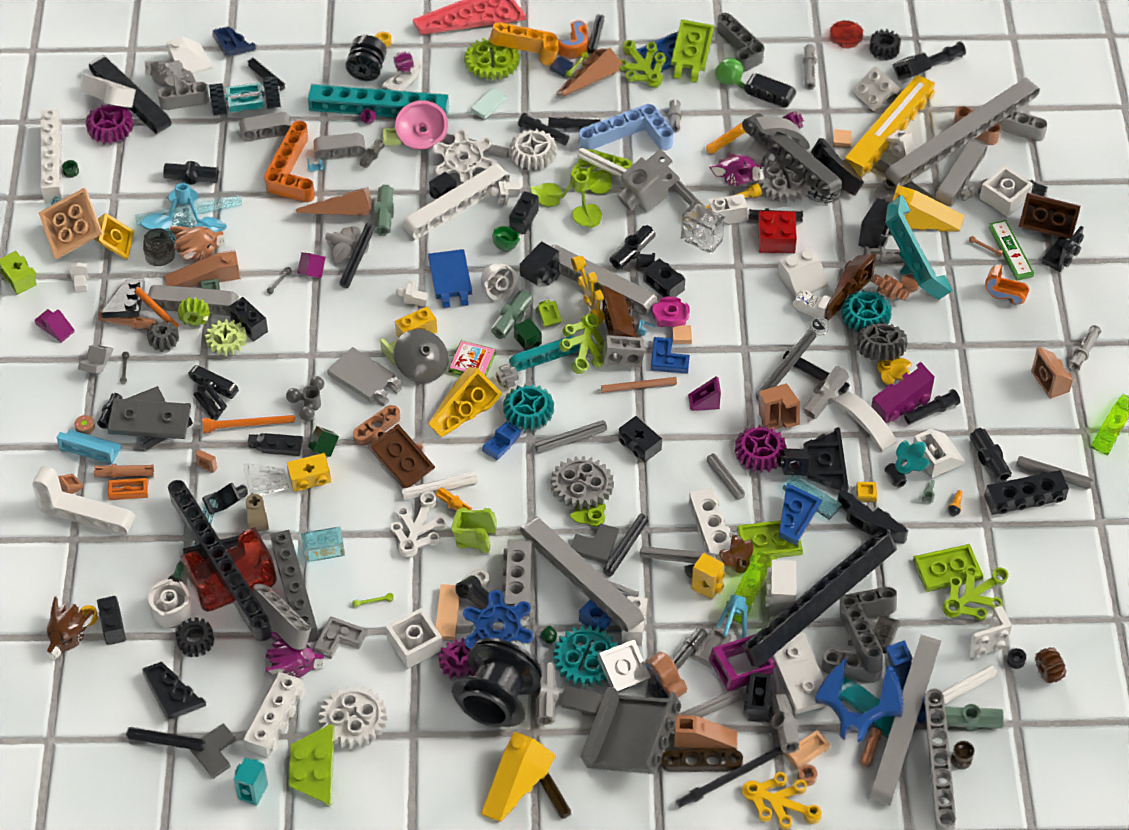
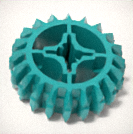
M863 289L861 293L855 291L854 294H850L848 298H845L841 310L844 324L848 325L849 329L854 328L855 333L865 326H872V324L886 323L888 325L892 317V308L889 305V300L885 299L884 295L879 296L878 291L872 293L871 289L869 292H865Z
M533 383L531 386L524 384L523 387L517 385L516 390L511 389L510 393L506 394L503 401V413L506 421H509V423L517 428L523 427L524 431L530 428L533 431L534 427H537L540 430L541 425L546 426L547 421H551L554 413V401L551 394H548L547 389L542 390L540 385L538 387H534Z

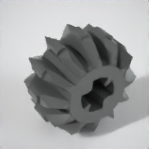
M165 320L162 323L156 321V324L150 325V330L147 331L149 345L153 346L155 351L158 349L161 352L164 349L170 351L171 347H176L179 341L178 328L172 322L166 324Z

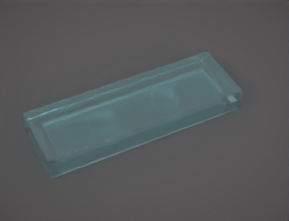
M792 475L783 485V490L786 489V485L789 483L822 499L817 512L828 520L841 509V503L799 475Z

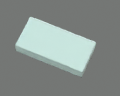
M492 88L471 108V112L486 119L506 100V95Z

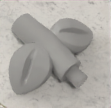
M351 226L343 228L341 234L337 232L333 234L326 233L325 240H329L331 244L335 245L332 250L334 265L344 262L352 255V251H354L361 235L360 228ZM368 244V246H367V248H366V250H365V254L367 253V251H368V249H369V244Z

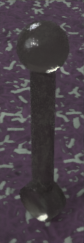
M128 352L122 353L123 369L122 377L119 380L121 384L127 382L126 366L127 359L130 357Z

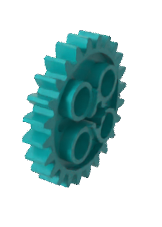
M581 625L579 631L575 627H573L572 633L566 630L565 637H559V642L555 643V649L553 650V656H555L553 657V663L556 664V671L560 670V677L566 675V682L572 679L573 686L578 682H581L582 688H584L585 683H588L590 688H592L593 682L600 686L601 679L605 682L608 680L597 657L599 652L596 651H607L617 647V642H613V636L607 637L606 630L599 633V627L594 631L591 625H589L587 630L584 629L583 625ZM594 642L590 648V654L587 655L590 643ZM586 657V660H585V662H584V667H583V669H582V670H579V669L581 668V666L583 665V658Z

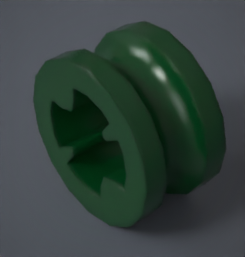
M68 160L62 164L64 176L73 178L79 174L76 161Z

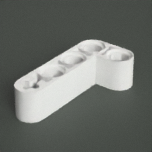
M83 74L80 92L103 99L107 104L132 107L136 91L133 88L87 74Z

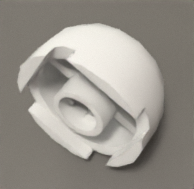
M494 263L483 271L481 287L493 300L500 298L504 300L515 292L518 275L509 265Z

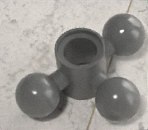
M319 376L311 378L310 386L303 390V394L296 388H291L286 393V399L291 403H297L299 400L304 401V407L299 412L300 418L304 421L312 420L315 415L314 411L321 407L320 390L324 388L325 383Z

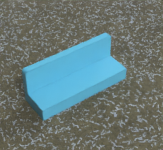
M68 430L67 434L59 432L56 437L59 449L111 465L121 450V445L74 430Z

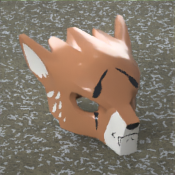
M204 226L191 228L170 227L171 232L177 238L174 249L181 253L180 256L185 260L191 258L196 261L210 256L216 248L225 244L223 231L213 232Z

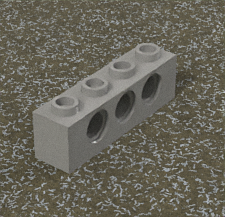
M508 540L507 549L503 550V560L507 561V564H503V576H506V580H502V592H505L503 602L509 607L515 606L521 601H526L530 604L532 541Z

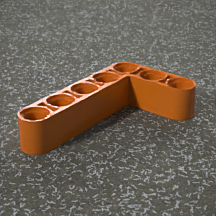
M304 121L293 122L268 167L264 178L268 193L302 202H311L315 198L313 181L290 174L308 141V129Z

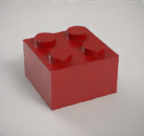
M759 211V253H795L797 242L795 211Z

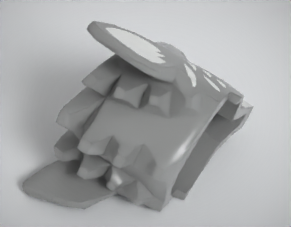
M180 60L145 61V74L152 76L153 81L159 86L177 88V85L196 82L193 73L183 69V64Z

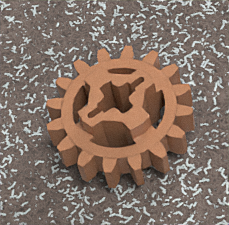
M875 274L871 282L879 286L878 292L892 300L898 297L906 301L910 294L902 289L903 283L889 275H885L883 278Z

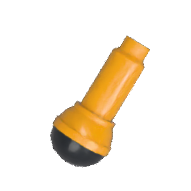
M957 490L953 502L947 508L948 513L952 516H957L961 512L960 503L963 496L961 490Z

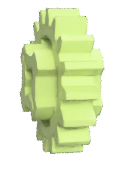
M225 319L224 323L218 320V325L211 324L212 329H207V334L205 335L207 347L211 348V352L217 351V355L224 353L227 356L229 352L234 355L235 350L241 351V346H245V341L247 340L245 328L241 326V323L235 324V320L228 322Z

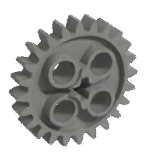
M774 157V161L768 159V163H762L764 179L757 180L756 182L759 184L762 193H765L766 198L772 196V201L777 198L779 203L782 199H785V202L788 203L789 199L795 202V198L802 200V195L807 196V192H811V185L777 157Z
M575 456L574 461L567 458V463L561 461L560 466H555V471H552L550 480L551 491H554V497H558V502L564 500V506L572 504V509L575 506H579V510H582L583 506H586L590 510V505L597 508L598 503L603 505L604 499L609 500V495H612L614 481L613 475H610L611 470L606 469V464L600 465V460L592 462V457L586 460L585 456H582V459L579 460Z

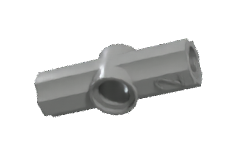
M835 366L827 378L814 388L813 396L802 408L808 417L817 419L825 407L836 400L839 395L838 391L850 377L844 368Z
M546 662L540 663L542 669L541 685L537 691L532 693L533 700H536V721L540 725H551L555 722V703L559 697V688L555 687L556 668L553 663Z
M776 694L771 698L773 711L771 725L777 729L782 751L786 754L795 753L799 750L800 745L797 735L799 722L793 718L788 696Z

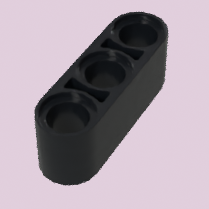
M753 73L744 85V91L748 95L783 108H787L796 95V90L791 85L758 73Z

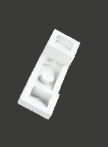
M847 391L833 402L844 414L849 413L870 434V441L881 452L897 443L895 436L884 420L869 404L857 395Z

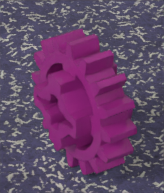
M462 638L461 642L454 639L453 644L447 642V648L442 647L441 654H439V667L443 669V674L449 673V679H452L454 676L457 679L469 675L474 676L475 673L467 660V654L470 649L465 645V638Z

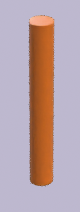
M140 287L135 289L134 293L161 319L165 320L166 323L172 322L178 328L179 324Z

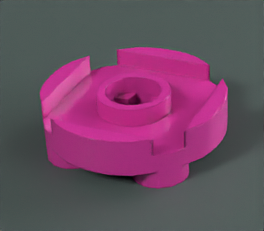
M664 297L660 299L659 303H654L652 315L659 327L686 325L690 315V307L686 302L685 304L681 302L680 298Z

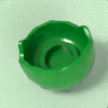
M499 226L494 229L492 234L493 243L498 249L503 251L514 249L520 240L519 232H514L513 229L507 226Z

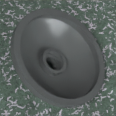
M423 329L409 330L399 337L394 346V360L398 369L404 376L415 382L428 383L435 381L442 376L448 366L449 357L445 344L430 331Z

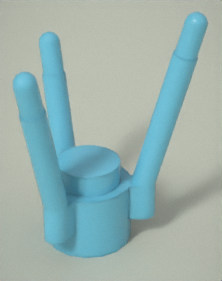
M731 595L730 600L726 602L725 609L716 625L717 628H720L727 613L730 612L723 633L724 637L728 634L734 614L740 615L741 612L742 638L746 637L747 611L749 606L745 605L746 599L744 597Z

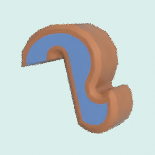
M659 651L645 660L648 672H653L668 699L671 692H674L677 698L687 693L686 683L680 678L678 670L668 654Z

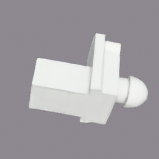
M499 181L497 188H490L489 194L492 196L497 195L498 204L506 206L508 197H519L520 184Z
M77 262L75 265H69L76 293L87 291L86 280H89L86 263Z
M409 280L407 289L403 287L396 289L397 295L405 296L403 303L425 307L428 293L414 290L416 280Z

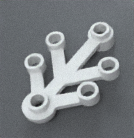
M424 492L421 495L420 502L422 507L415 523L409 515L407 507L402 506L397 510L398 518L404 521L410 531V535L407 538L401 523L394 522L390 526L391 533L397 536L400 542L398 551L403 557H413L417 554L419 548L428 544L435 546L440 542V536L436 532H431L427 537L417 540L419 535L428 531L446 528V519L442 516L424 524L429 510L436 505V496L432 492Z

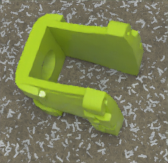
M460 508L457 510L451 528L458 548H475L482 550V553L489 554L491 544L487 532L496 533L497 528L496 516L491 508H484L483 510Z

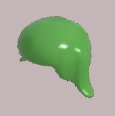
M734 58L722 60L715 70L717 80L722 84H735L740 88H744L745 84L741 80L743 66L740 61Z

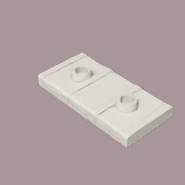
M800 633L771 657L795 714L827 706L815 702L816 693L825 678L822 675L805 633Z

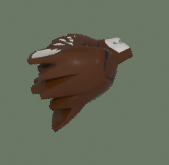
M54 597L47 625V636L51 642L47 649L50 659L56 660L64 651L79 645L84 637L85 629L93 619L94 610L86 616L83 615L84 611L82 609L78 612L79 607L76 604H72L66 610V604L59 607L58 599Z

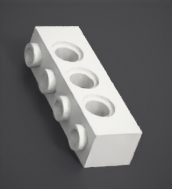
M712 487L689 492V506L704 550L707 553L717 554V560L722 562L719 551L730 549L731 532L729 526H725L724 511L719 509V497L717 494H714Z

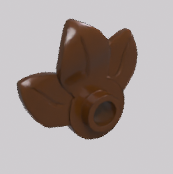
M732 535L730 549L720 550V558L725 563V566L732 567L737 573H744L750 565L749 559L753 554V544L751 540L744 542L741 537Z

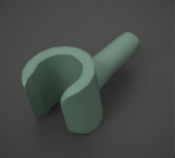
M930 480L928 489L923 492L922 501H924L926 496H930V503H933L935 496L933 492L934 480Z

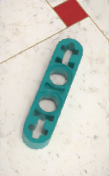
M574 336L566 337L563 339H571L574 338ZM560 339L517 353L509 359V364L511 367L514 366L517 372L571 355L579 350L580 345L572 346L567 352H564L559 348V343L563 340Z

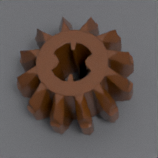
M1054 647L1044 648L1036 653V667L1041 677L1047 683L1058 682L1066 676V665L1060 653Z

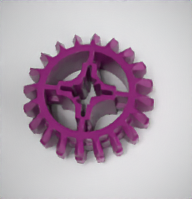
M101 104V107L95 106V109L90 110V114L87 115L85 123L87 133L92 140L95 139L97 143L102 142L103 145L106 142H109L111 145L112 142L118 143V140L124 141V138L129 137L130 132H132L134 124L132 114L127 108L110 104Z
M759 424L758 428L752 425L750 430L745 428L743 433L740 432L735 441L734 452L736 459L740 460V465H745L746 470L752 468L753 473L756 470H760L762 474L764 470L770 472L771 468L777 469L779 456H782L783 448H787L781 432L776 433L775 428L770 430L768 425L765 428H761Z

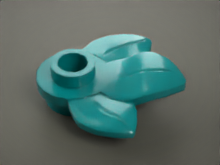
M902 441L896 450L898 458L895 463L896 470L901 474L924 470L930 464L923 457L926 443L915 442L910 445L908 441Z

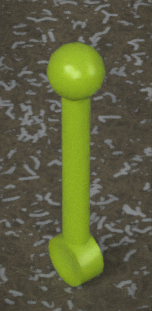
M587 52L581 54V58L570 71L566 72V77H571L579 64L588 58Z
M387 593L383 597L361 601L355 599L352 601L353 607H358L361 604L383 600L391 602L394 600V595Z

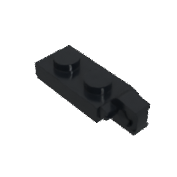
M260 433V435L249 434V447L257 448L262 453L300 456L303 436Z

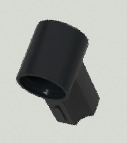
M471 575L456 584L455 591L460 598H468L481 610L488 606L489 592L481 586L478 577Z

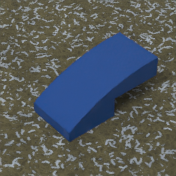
M505 422L495 430L494 437L483 445L482 452L495 460L500 459L516 442L522 430L509 422Z

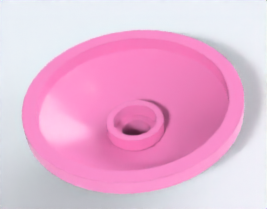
M415 101L406 105L399 112L395 123L396 133L401 142L412 149L433 148L434 144L441 142L445 138L448 131V119L443 109L437 104L430 101Z

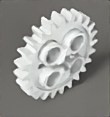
M356 685L353 686L352 690L345 686V691L343 692L339 688L337 689V695L330 693L331 700L324 699L325 705L320 706L319 723L322 728L329 724L335 726L334 745L341 742L342 748L345 747L346 743L349 744L350 749L353 748L354 744L361 748L362 742L369 745L370 738L376 741V734L382 735L381 728L386 727L385 721H387L386 706H384L383 699L379 700L378 693L373 695L372 689L365 692L364 686L360 690H357Z

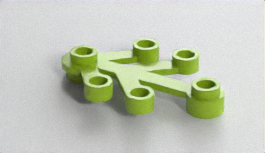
M626 40L622 46L623 51L626 55H632L638 64L627 63L625 59H621L620 61L625 65H620L618 67L619 70H629L626 72V78L629 82L642 81L647 82L652 88L660 87L663 82V75L660 72L663 63L666 61L664 53L660 52L655 55L656 65L654 70H652L650 66L654 53L657 51L656 43L649 42L646 45L647 55L644 60L636 50L635 42ZM635 71H643L646 75L636 74Z
M586 314L581 318V322L573 325L567 324L562 330L566 337H571L575 331L584 329L583 335L571 339H563L559 343V348L564 352H567L572 346L580 344L578 357L572 363V370L576 374H583L589 368V363L585 359L587 349H589L594 357L592 359L593 365L596 367L603 365V356L600 355L603 347L600 345L604 346L605 340L597 329L599 320L594 314ZM591 334L597 342L596 345L593 343L591 339Z
M968 566L964 572L966 577L964 596L958 599V589L962 584L961 578L958 576L951 577L949 581V587L951 588L950 598L945 600L942 605L943 613L950 618H957L963 614L974 616L977 621H983L987 616L985 608L979 607L975 609L964 605L969 602L990 606L992 610L1002 606L1003 601L1001 598H990L980 595L996 584H1005L1009 577L1008 571L1005 568L998 567L994 569L990 579L974 588V580L978 571L974 566ZM968 571H973L974 575L968 574ZM996 576H1000L1002 580H998ZM952 581H957L959 585H954ZM993 602H998L999 606H995ZM949 607H954L955 611H951ZM977 612H982L984 616H979Z

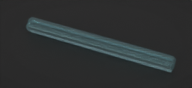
M240 195L194 203L197 214L240 206L242 205V199ZM190 204L175 207L171 219L194 215ZM171 208L135 215L136 223L140 225V222L146 216L153 213H161L168 216Z

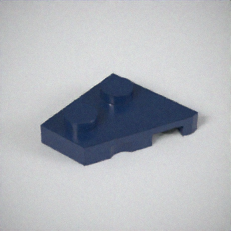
M229 26L213 29L212 35L225 56L256 50L254 42L248 43L243 35L236 33Z

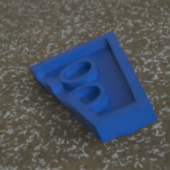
M787 483L779 537L797 545L819 509L822 499Z

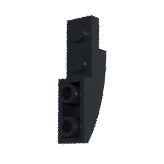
M819 138L811 150L812 155L840 178L842 182L841 188L856 196L864 181L846 160H841L825 139Z
M845 489L838 493L836 504L847 512L846 521L872 536L881 530L888 529L895 543L904 544L906 542L908 530L902 523L894 520L888 512L883 511L879 507L872 511L868 505L861 503L852 493L847 492Z

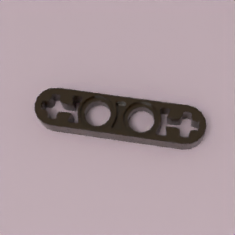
M734 749L668 750L661 757V767L667 772L733 771L743 765V754ZM694 757L697 759V763L689 765L686 759ZM709 757H716L718 763L714 765L709 764L707 759ZM722 757H725V764H722ZM732 757L735 758L736 763H732ZM668 758H672L673 764H669Z

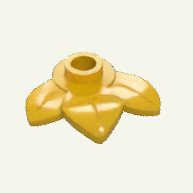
M904 358L894 359L893 361L887 360L886 362L880 360L877 363V370L881 374L882 382L889 386L891 383L894 384L895 380H902V375L906 372L909 375L910 371L908 368L912 366V363Z

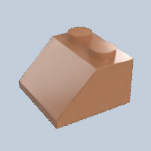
M1041 347L1037 348L1031 372L1048 397L1051 399L1070 392L1073 378L1063 367L1062 361L1053 352Z

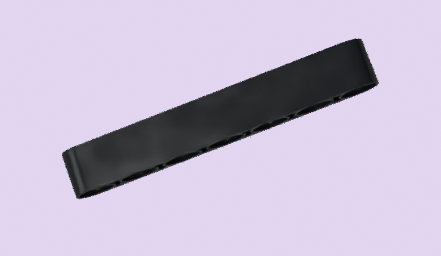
M103 55L88 64L94 76L136 90L133 105L128 108L155 134L172 125L170 117L106 56Z

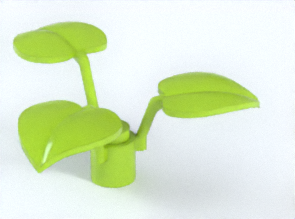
M599 170L592 172L590 176L585 172H577L574 175V181H570L563 194L562 189L554 183L531 186V193L538 195L539 204L545 207L559 205L560 199L564 198L573 186L576 192L582 193V206H578L573 210L572 217L577 224L593 228L601 223L602 212L596 204L586 206L585 190L591 189L594 194H605L611 189L612 180L611 173Z

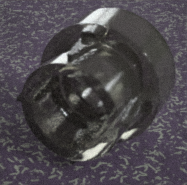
M154 228L144 235L143 251L145 259L149 264L164 266L173 261L176 255L174 242L169 238L166 230Z

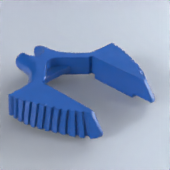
M847 659L840 661L841 664L838 663L822 682L816 693L815 702L831 707L840 721V737L843 740L846 739V735L850 730H856L858 732L857 743L864 740L868 727L884 716L902 717L904 698H902L903 694H901L902 690H900L901 686H899L900 682L898 677H896L897 674L893 672L894 669L891 666H888L886 668L879 706L873 707L864 714L849 712L840 701Z

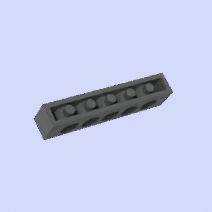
M290 530L270 534L271 545L287 604L311 627L307 643L317 641L319 638L317 625Z

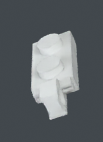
M415 60L411 71L405 73L401 71L395 72L382 85V89L403 91L418 77L419 72L422 70L421 62Z

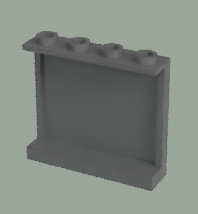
M607 687L580 755L587 768L655 775L658 766L661 764L664 749L668 745L670 733L674 729L677 714L681 710V702L674 692H671L669 699L619 695L615 687Z

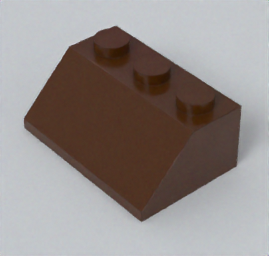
M1027 193L1018 227L1070 239L1075 232L1081 205Z
M602 287L604 296L602 310L605 315L604 320L608 335L639 338L638 332L633 329L635 327L633 316L630 317L629 315L631 312L629 302L626 303L624 295L608 287Z

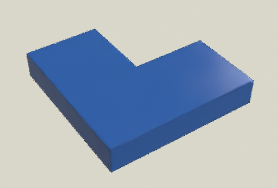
M654 337L651 370L688 373L690 355L671 353L673 338Z

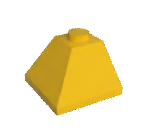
M104 213L97 218L103 234L94 240L127 260L134 230Z

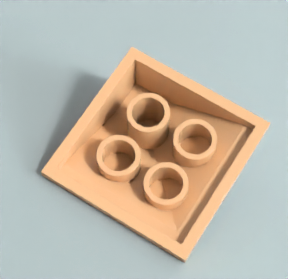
M85 187L39 212L55 259L103 234Z

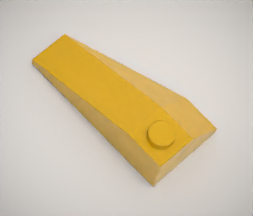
M897 186L893 200L903 195L911 210L905 215L911 229H920V231L936 229L937 231L960 232L965 215L916 190Z
M468 367L455 382L428 422V425L440 437H443L469 419L475 418L479 413L490 409L501 397L502 392L478 368Z

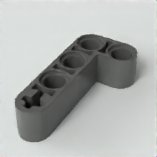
M719 14L717 32L737 50L735 59L742 64L743 72L749 71L763 63L764 45L731 14Z

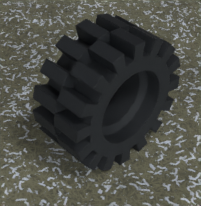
M880 29V32L878 30L875 31V34L873 33L870 38L869 51L871 55L874 54L873 57L875 58L878 56L879 60L884 58V61L888 58L890 60L893 57L896 58L897 54L899 55L901 38L898 37L899 34H894L893 30L889 32V29H886V31Z
M195 617V621H192L189 618L188 623L183 621L181 622L182 626L179 625L177 627L176 640L179 650H182L184 655L188 652L189 657H192L193 654H195V657H199L198 653H202L203 656L206 654L205 650L209 652L211 650L210 646L213 647L214 634L212 626H210L208 621L205 623V619L201 618L199 621L198 617ZM193 633H201L203 635L200 640L195 642L187 640L188 636Z

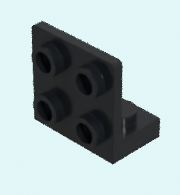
M1080 226L1069 240L1059 237L1042 258L1041 263L1060 273L1065 267L1068 268L1073 256H1077L1081 250L1080 244L1085 236L1083 234L1084 227Z

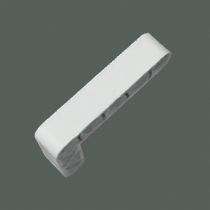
M42 466L32 482L38 506L42 512L48 515L120 535L128 534L136 518L135 514L130 510L62 492L58 475L51 467Z

